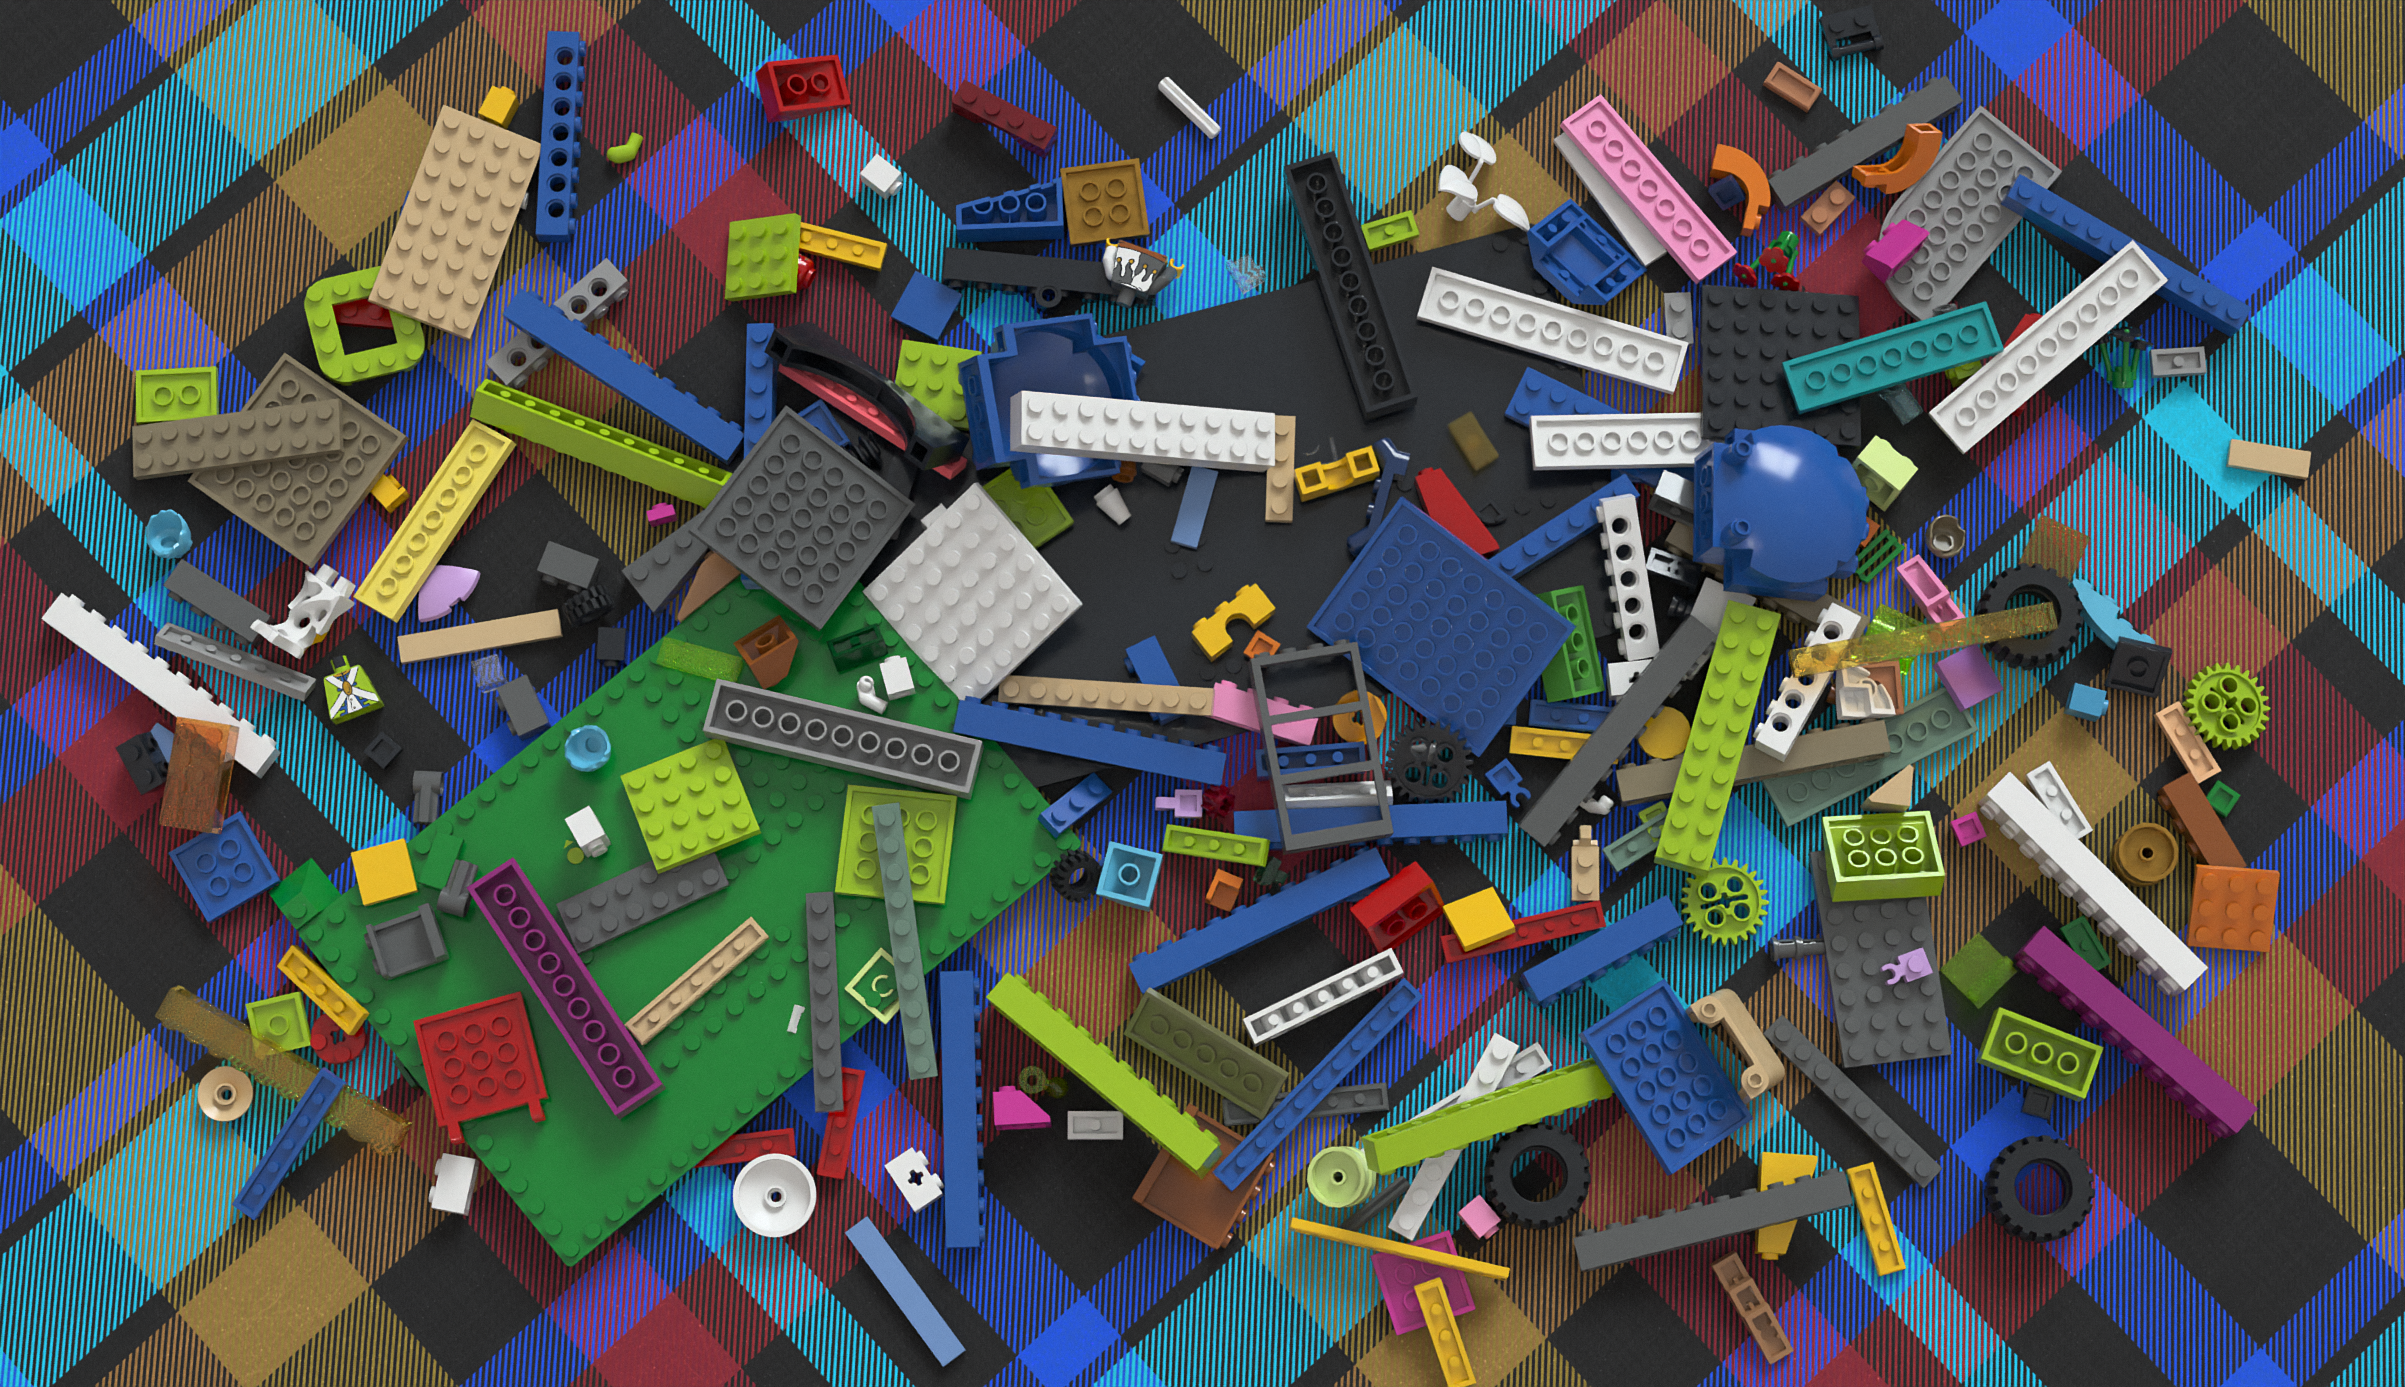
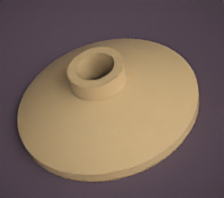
M229 1066L218 1067L207 1073L201 1080L197 1093L198 1102L202 1111L210 1118L222 1122L233 1121L241 1117L249 1109L253 1100V1087L250 1079L241 1070ZM226 1090L232 1092V1097L229 1100H224L223 1093Z

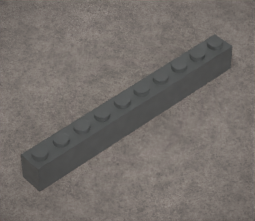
M1688 615L1517 826L1541 846L1545 847L1547 844L1552 846L1562 834L1558 831L1565 822L1569 825L1579 813L1576 810L1582 801L1587 803L1596 791L1593 787L1599 780L1604 782L1612 773L1613 769L1610 766L1616 759L1621 761L1629 752L1630 748L1627 745L1633 738L1638 740L1647 729L1644 724L1650 717L1655 719L1665 707L1661 703L1667 696L1672 698L1682 686L1679 684V681L1683 676L1687 675L1689 677L1699 665L1696 660L1703 653L1706 656L1716 644L1713 639L1717 635L1693 615Z
M1838 1168L1828 1169L1821 1172V1177L1811 1179L1810 1175H1804L1794 1178L1795 1183L1784 1186L1783 1181L1767 1185L1768 1190L1757 1192L1756 1188L1740 1192L1741 1197L1730 1199L1729 1195L1714 1198L1713 1204L1703 1206L1702 1202H1696L1686 1205L1687 1210L1676 1213L1675 1208L1659 1212L1660 1217L1649 1219L1648 1215L1633 1218L1632 1224L1622 1226L1621 1222L1605 1225L1606 1230L1596 1233L1594 1229L1578 1232L1579 1237L1573 1238L1581 1271L1585 1273L1851 1207L1853 1202L1845 1172H1838Z

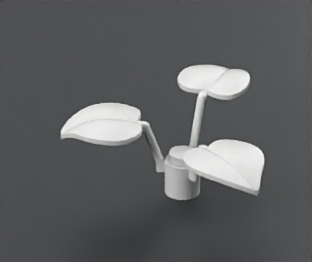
M1466 131L1462 132L1459 135L1461 147L1471 157L1476 158L1478 163L1469 179L1463 171L1452 165L1445 166L1441 171L1438 191L1457 195L1446 207L1447 212L1455 220L1463 221L1471 211L1476 214L1479 209L1493 204L1494 210L1501 217L1527 233L1530 229L1528 217L1522 206L1509 196L1499 194L1497 199L1492 197L1476 205L1478 192L1472 182L1481 169L1483 161L1493 165L1496 161V154L1490 144L1481 137Z

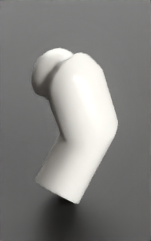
M861 677L856 686L860 703L883 714L888 702L876 697L874 681L871 677Z
M1603 795L1599 801L1591 797L1587 803L1582 801L1579 806L1590 813L1606 815L1610 812L1609 809L1614 803L1613 800Z

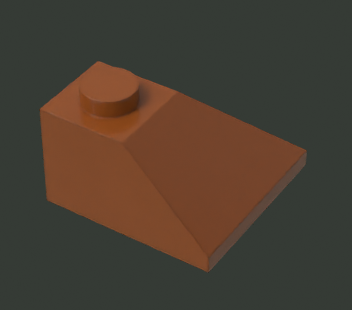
M778 615L733 644L755 679L765 690L768 687L777 685L781 679L788 675L798 640L781 616Z

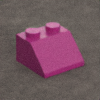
M1904 219L1897 225L1892 222L1882 232L1884 237L1878 243L1873 240L1864 249L1865 256L1862 263L1885 284L1922 249L1930 234L1926 229Z
M1015 1086L999 1087V1092H993L994 1122L997 1131L1052 1127L1050 1116L1021 1090L1017 1091Z

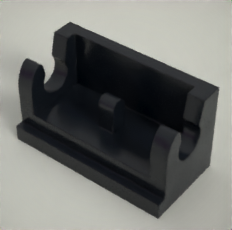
M1652 547L1646 561L1647 576L1651 574L1689 587L1687 594L1693 595L1703 565Z

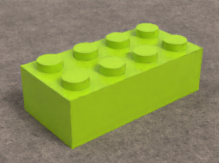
M1999 1007L1993 1012L1976 1062L2080 1102L2086 1098L2104 1047Z

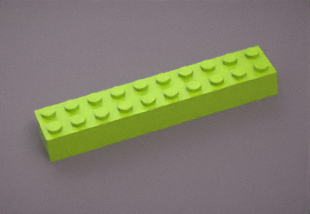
M1728 600L1654 863L1703 877L1708 876L1781 614Z
M1007 972L986 996L993 1008L1200 1179H1203L1223 1155L1219 1147L1221 1145L1218 1141L1219 1139L1207 1129L1204 1132L1199 1130L1200 1126L1197 1124V1121L1187 1112H1184L1182 1115L1177 1112L1179 1109L1176 1107V1104L1165 1094L1160 1098L1157 1095L1158 1091L1154 1089L1155 1086L1144 1077L1140 1080L1137 1079L1134 1069L1122 1059L1119 1063L1115 1061L1116 1057L1112 1054L1113 1052L1101 1042L1096 1045L1094 1043L1095 1040L1091 1037L1092 1035L1081 1025L1075 1028L1073 1026L1075 1023L1060 1008L1056 1011L1053 1010L1054 1006L1050 1003V1000L1039 991L1034 994L1032 992L1033 989L1019 974L1013 977Z

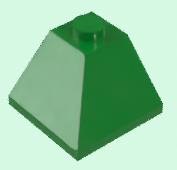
M312 858L268 892L278 908L298 932L304 925L342 896Z

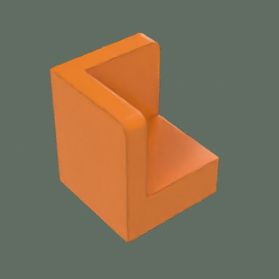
M1218 869L1205 898V903L1231 912L1243 884V879Z

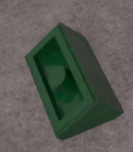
M877 623L827 641L838 672L888 654Z

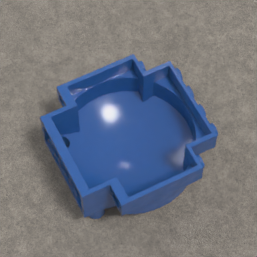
M1092 313L1002 324L993 328L995 341L991 344L990 354L976 355L958 363V381L963 390L973 447L972 461L976 466V470L1010 466L1015 480L1020 482L1021 489L1054 487L1075 481L1110 477L1120 473L1121 460L1010 451V397L1020 391L1141 401L1136 393L1135 384L1137 378L1131 365L1132 349L1131 345L1127 342V336L1097 339L1098 327L1096 321L1093 320Z
M1784 425L1764 427L1755 431L1734 428L1725 436V443L1714 442L1694 458L1693 562L1724 565L1723 591L1815 602L1823 597L1827 591V577L1846 579L1857 570L1858 557L1855 555L1859 544L1866 540L1869 533V524L1866 522V512L1869 507L1866 487L1861 486L1856 469H1853L1850 462L1846 458L1838 456L1836 447L1818 434L1803 428Z

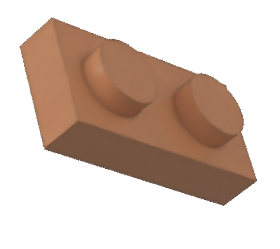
M1836 180L1799 220L1820 237L1851 205L1856 197Z

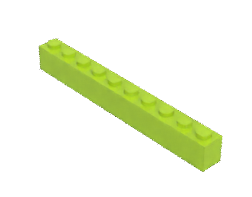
M487 378L475 391L470 417L484 424L501 428L507 433L529 439L533 443L550 447L556 452L576 457L582 462H589L602 467L608 472H615L627 477L631 481L646 484L657 491H664L677 496L681 500L690 501L702 506L704 509L707 508L733 474Z
M1589 1058L1363 1136L1361 1138L1368 1169L1380 1175H1390L1396 1172V1168L1416 1166L1420 1164L1422 1159L1428 1157L1438 1158L1445 1155V1151L1467 1148L1469 1143L1476 1140L1487 1141L1492 1139L1496 1133L1513 1132L1517 1130L1519 1125L1536 1124L1541 1121L1542 1117L1548 1115L1558 1116L1565 1113V1109L1587 1106L1588 1101L1610 1098L1614 1091L1594 1059Z

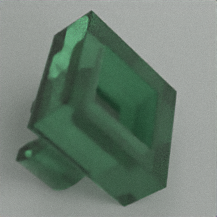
M1267 856L1266 867L1259 866L1252 881L1264 886H1270L1272 882L1284 884L1288 874L1279 870L1281 860L1273 856Z

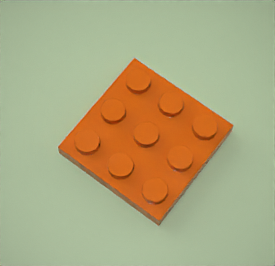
M2196 864L2186 935L2187 946L2269 952L2280 873L2276 870Z

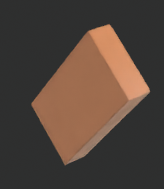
M1779 61L1763 83V86L1807 113L1822 91V88Z

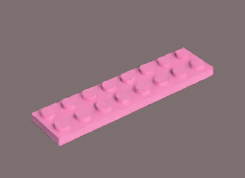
M1601 94L1562 121L1560 125L1562 130L1696 285L1737 254L1734 247Z

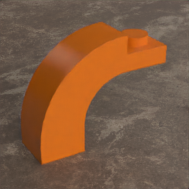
M1930 123L1907 124L1903 144L1892 159L1878 165L1853 166L1851 176L1861 182L1862 186L1868 188L1876 187L1884 194L1902 191L1916 183L1929 170L1938 154L1943 132Z
M1717 144L1710 177L1723 179L1732 175L1746 193V209L1740 235L1751 237L1753 230L1759 229L1762 214L1766 215L1770 206L1768 180L1759 164L1748 154L1734 147Z

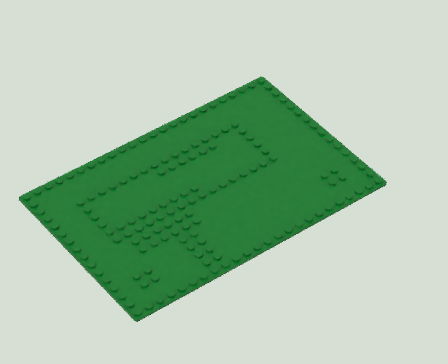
M740 575L407 843L418 892L364 906L357 883L299 930V936L340 987L370 1013L366 1019L431 1099L413 1021L519 991L522 992L549 1098L541 1100L546 1120L538 1123L532 1121L529 1104L466 1121L460 1123L468 1145L568 1267H573L813 1069L806 893L832 891L834 893L841 1045L876 1017L844 989L880 948L893 957L885 899L835 893L848 785L935 794L944 793L725 742L761 831L758 835L715 851L730 886L579 955V957L623 1024H626L750 917L757 922L770 939L646 1045L642 1046L629 1031L666 1089L620 1120L605 1101L473 897L471 898L465 918L437 910V902L441 890L418 882L437 831L464 839L458 860H464L479 867L474 882L509 859L514 858L577 952L556 904L653 860L622 782L621 775L712 740L705 736L703 728L717 679L763 689L733 643L780 615L796 636L798 644L788 675L781 679L777 685L768 687L765 690L983 742L984 749L971 800L957 797L945 905L914 902L924 977L1050 873L1051 868L1057 867L1053 864L1054 861L1060 862L1062 860L1061 854L1064 853L1068 856V850L1076 852V849L1081 847V841L1070 828L1055 838L1037 819L1044 810L1050 807L1049 803L996 741L952 732L959 698L909 647L862 592L865 588L859 581L849 591L821 630L817 631L765 590L745 589ZM877 623L888 654L838 672L827 641ZM892 656L906 657L916 694L889 700L880 664L885 663L884 660ZM861 677H871L874 681L876 697L888 702L883 714L860 703L856 686ZM585 725L597 726L604 730L611 744V757L608 762L600 769L592 772L574 769L565 757V743L571 731ZM590 806L609 838L611 845L600 856L593 857L591 855L587 857L584 853V859L581 863L572 864L567 858L568 851L575 847L580 848L565 819ZM566 840L573 842L564 848ZM429 903L434 909L450 959L388 981L382 975H377L372 960L376 959L374 950L368 949L364 934L368 933L366 925L372 924L375 926L418 911V906ZM883 956L877 960L853 987L865 999L868 1006L876 1008L880 1013L899 998L894 966ZM880 975H887V979L882 978L876 982V991H873L872 983L874 979ZM890 989L894 990L888 997H881L880 995L888 993ZM794 1005H799L805 1009L801 1013L795 1034L787 1031Z

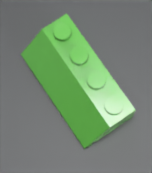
M1580 585L1536 594L1535 596L1577 626L1542 673L1544 691L1548 703L1605 691L1584 586Z

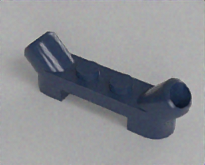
M1382 438L1372 445L1376 461L1383 474L1382 478L1376 477L1372 493L1377 494L1375 503H1369L1366 518L1371 519L1369 525L1347 537L1346 540L1348 549L1356 558L1381 525L1392 481H1404L1411 453L1398 451L1390 438Z

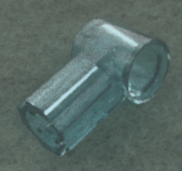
M1905 383L1896 385V391H1890L1887 388L1877 391L1878 395L1887 401L1903 425L1924 412Z

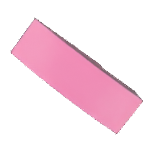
M1919 554L1896 568L1911 596L1943 641L1966 628V617L1951 600L1950 592Z

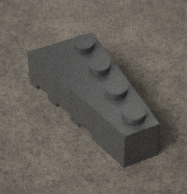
M704 510L622 570L625 578L657 619L670 601H673L679 594V591L686 582L690 581L695 575L696 570L705 561V555L711 551V549L688 533Z

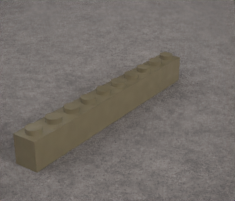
M1868 718L1860 721L1861 724L1850 726V723H1841L1835 725L1832 730L1823 731V728L1808 730L1807 734L1797 737L1784 762L1755 748V740L1754 744L1744 746L1733 786L1889 757L1891 749L1884 720L1877 721L1876 718ZM1684 753L1673 756V760L1663 761L1662 758L1648 760L1646 765L1636 766L1635 763H1629L1620 766V770L1615 772L1621 807L1672 798Z

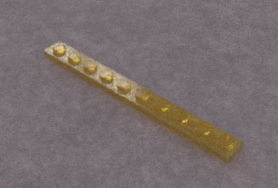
M2048 602L1788 651L1793 678L1795 679L2053 631L2058 628L2053 604Z

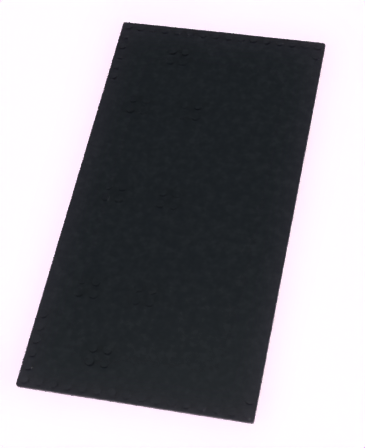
M1532 223L1529 224L1530 229L1535 225ZM1519 227L1373 265L1418 399L1417 404L1366 421L1318 279L1102 336L1104 338L1127 336V342L1131 345L1132 354L1146 361L1135 384L1137 396H1139L1141 401L1275 413L1277 416H1295L1294 469L1320 462L1321 465L1330 464L1344 458L1346 453L1372 446L1382 438H1390L1398 451L1411 454L1404 481H1392L1382 522L1402 496L1425 513L1414 485L1415 477L1418 476V472L1432 467L1433 470L1441 468L1472 510L1492 496L1508 516L1507 520L1498 524H1484L1497 541L1500 548L1498 553L1611 483L1608 469L1533 470L1530 428L1504 416L1527 367L1586 395L1577 366L1417 319L1432 267L1559 304L1554 286L1534 268L1527 233ZM834 406L829 407V411L848 439L852 440L857 446L859 445V436H863L868 441V432L872 433L882 455H880L881 464L879 465L873 459L870 460V470L883 480H886L897 446ZM959 430L969 438L962 457L967 459L966 467L951 480L934 469L923 471L918 468L909 497L915 503V506L904 519L898 540L889 539L858 581L865 589L925 531L922 528L921 520L941 503L948 509L974 483H979L983 487L1010 469L1009 466L976 470V466L972 461L973 447L970 430ZM744 444L729 466L719 460L721 469L731 473L735 472L744 460ZM1136 462L1137 475L1134 476L1132 482H1118L1110 476L1051 487L1074 520V524L1036 548V550L1083 605L1009 675L1135 683L1139 681L1135 672L1129 673L1123 661L1127 657L1125 649L1155 635L1180 686L1214 689L1215 682L1221 684L1222 680L1237 684V689L1247 692L1248 688L1252 689L1248 669L1250 658L1243 655V652L1257 630L1281 644L1275 655L1281 654L1280 651L1287 648H1296L1297 651L1307 650V646L1322 643L1323 647L1331 646L1309 630L1307 625L1356 559L1348 549L1346 540L1347 537L1365 528L1370 523L1371 519L1366 518L1369 503H1375L1377 494L1372 493L1375 480L1304 502L1301 501L1294 480L1292 523L1265 522L1267 470L1264 472L1207 468L1218 471V476L1197 549L1171 543L1192 466L1182 465L1181 468L1184 469L1181 478L1177 483L1172 482L1169 487L1141 472L1144 462ZM1378 465L1379 470H1380V472H1379V478H1382L1383 471L1381 470L1380 466ZM1110 484L1114 489H1118L1129 513L1132 515L1120 525L1096 505L1098 502L1094 498V496ZM1617 518L1613 521L1612 529L1614 532L1621 531L1624 528L1623 518ZM1603 525L1515 580L1534 595L1583 585L1595 639L1620 633V628H1615L1613 613L1617 612L1616 604L1611 602L1609 596V586H1613L1611 575L1607 576L1604 560L1608 559L1607 549L1602 548L1600 533H1604ZM1624 544L1617 548L1616 555L1618 558H1624L1628 555V546ZM1631 571L1624 572L1620 578L1623 585L1629 584L1633 580V573ZM1256 583L1276 608L1275 614L1256 629H1253L1243 619L1231 620L1225 629L1233 640V646L1211 662L1191 637L1194 630L1193 625L1204 617L1208 620L1216 614L1214 610L1225 601L1230 603L1237 598L1235 594L1245 585L1251 587ZM1629 598L1625 602L1626 611H1632L1637 607L1636 598ZM1635 624L1629 630L1641 627V625ZM1344 655L1261 668L1266 698L1273 700L1274 696L1288 700V705L1299 708V705L1309 706L1314 709L1333 706L1344 694L1357 690L1352 662ZM1363 670L1366 690L1376 697L1393 693ZM999 685L981 701V704L991 706L992 701L998 702ZM1005 703L1008 704V710L1018 711L1019 707L1034 709V715L1045 717L1046 712L1062 715L1061 720L1072 722V717L1088 720L1087 726L1098 728L1099 723L1114 725V731L1125 733L1126 728L1142 731V737L1151 738L1152 734L1168 736L1167 742L1178 744L1179 739L1193 741L1195 742L1194 746L1250 732V730L1197 715H1183L1161 726L1158 719L1152 720L1149 712ZM996 741L1036 789L1086 776L1093 772L1097 773L1119 767L1117 765Z

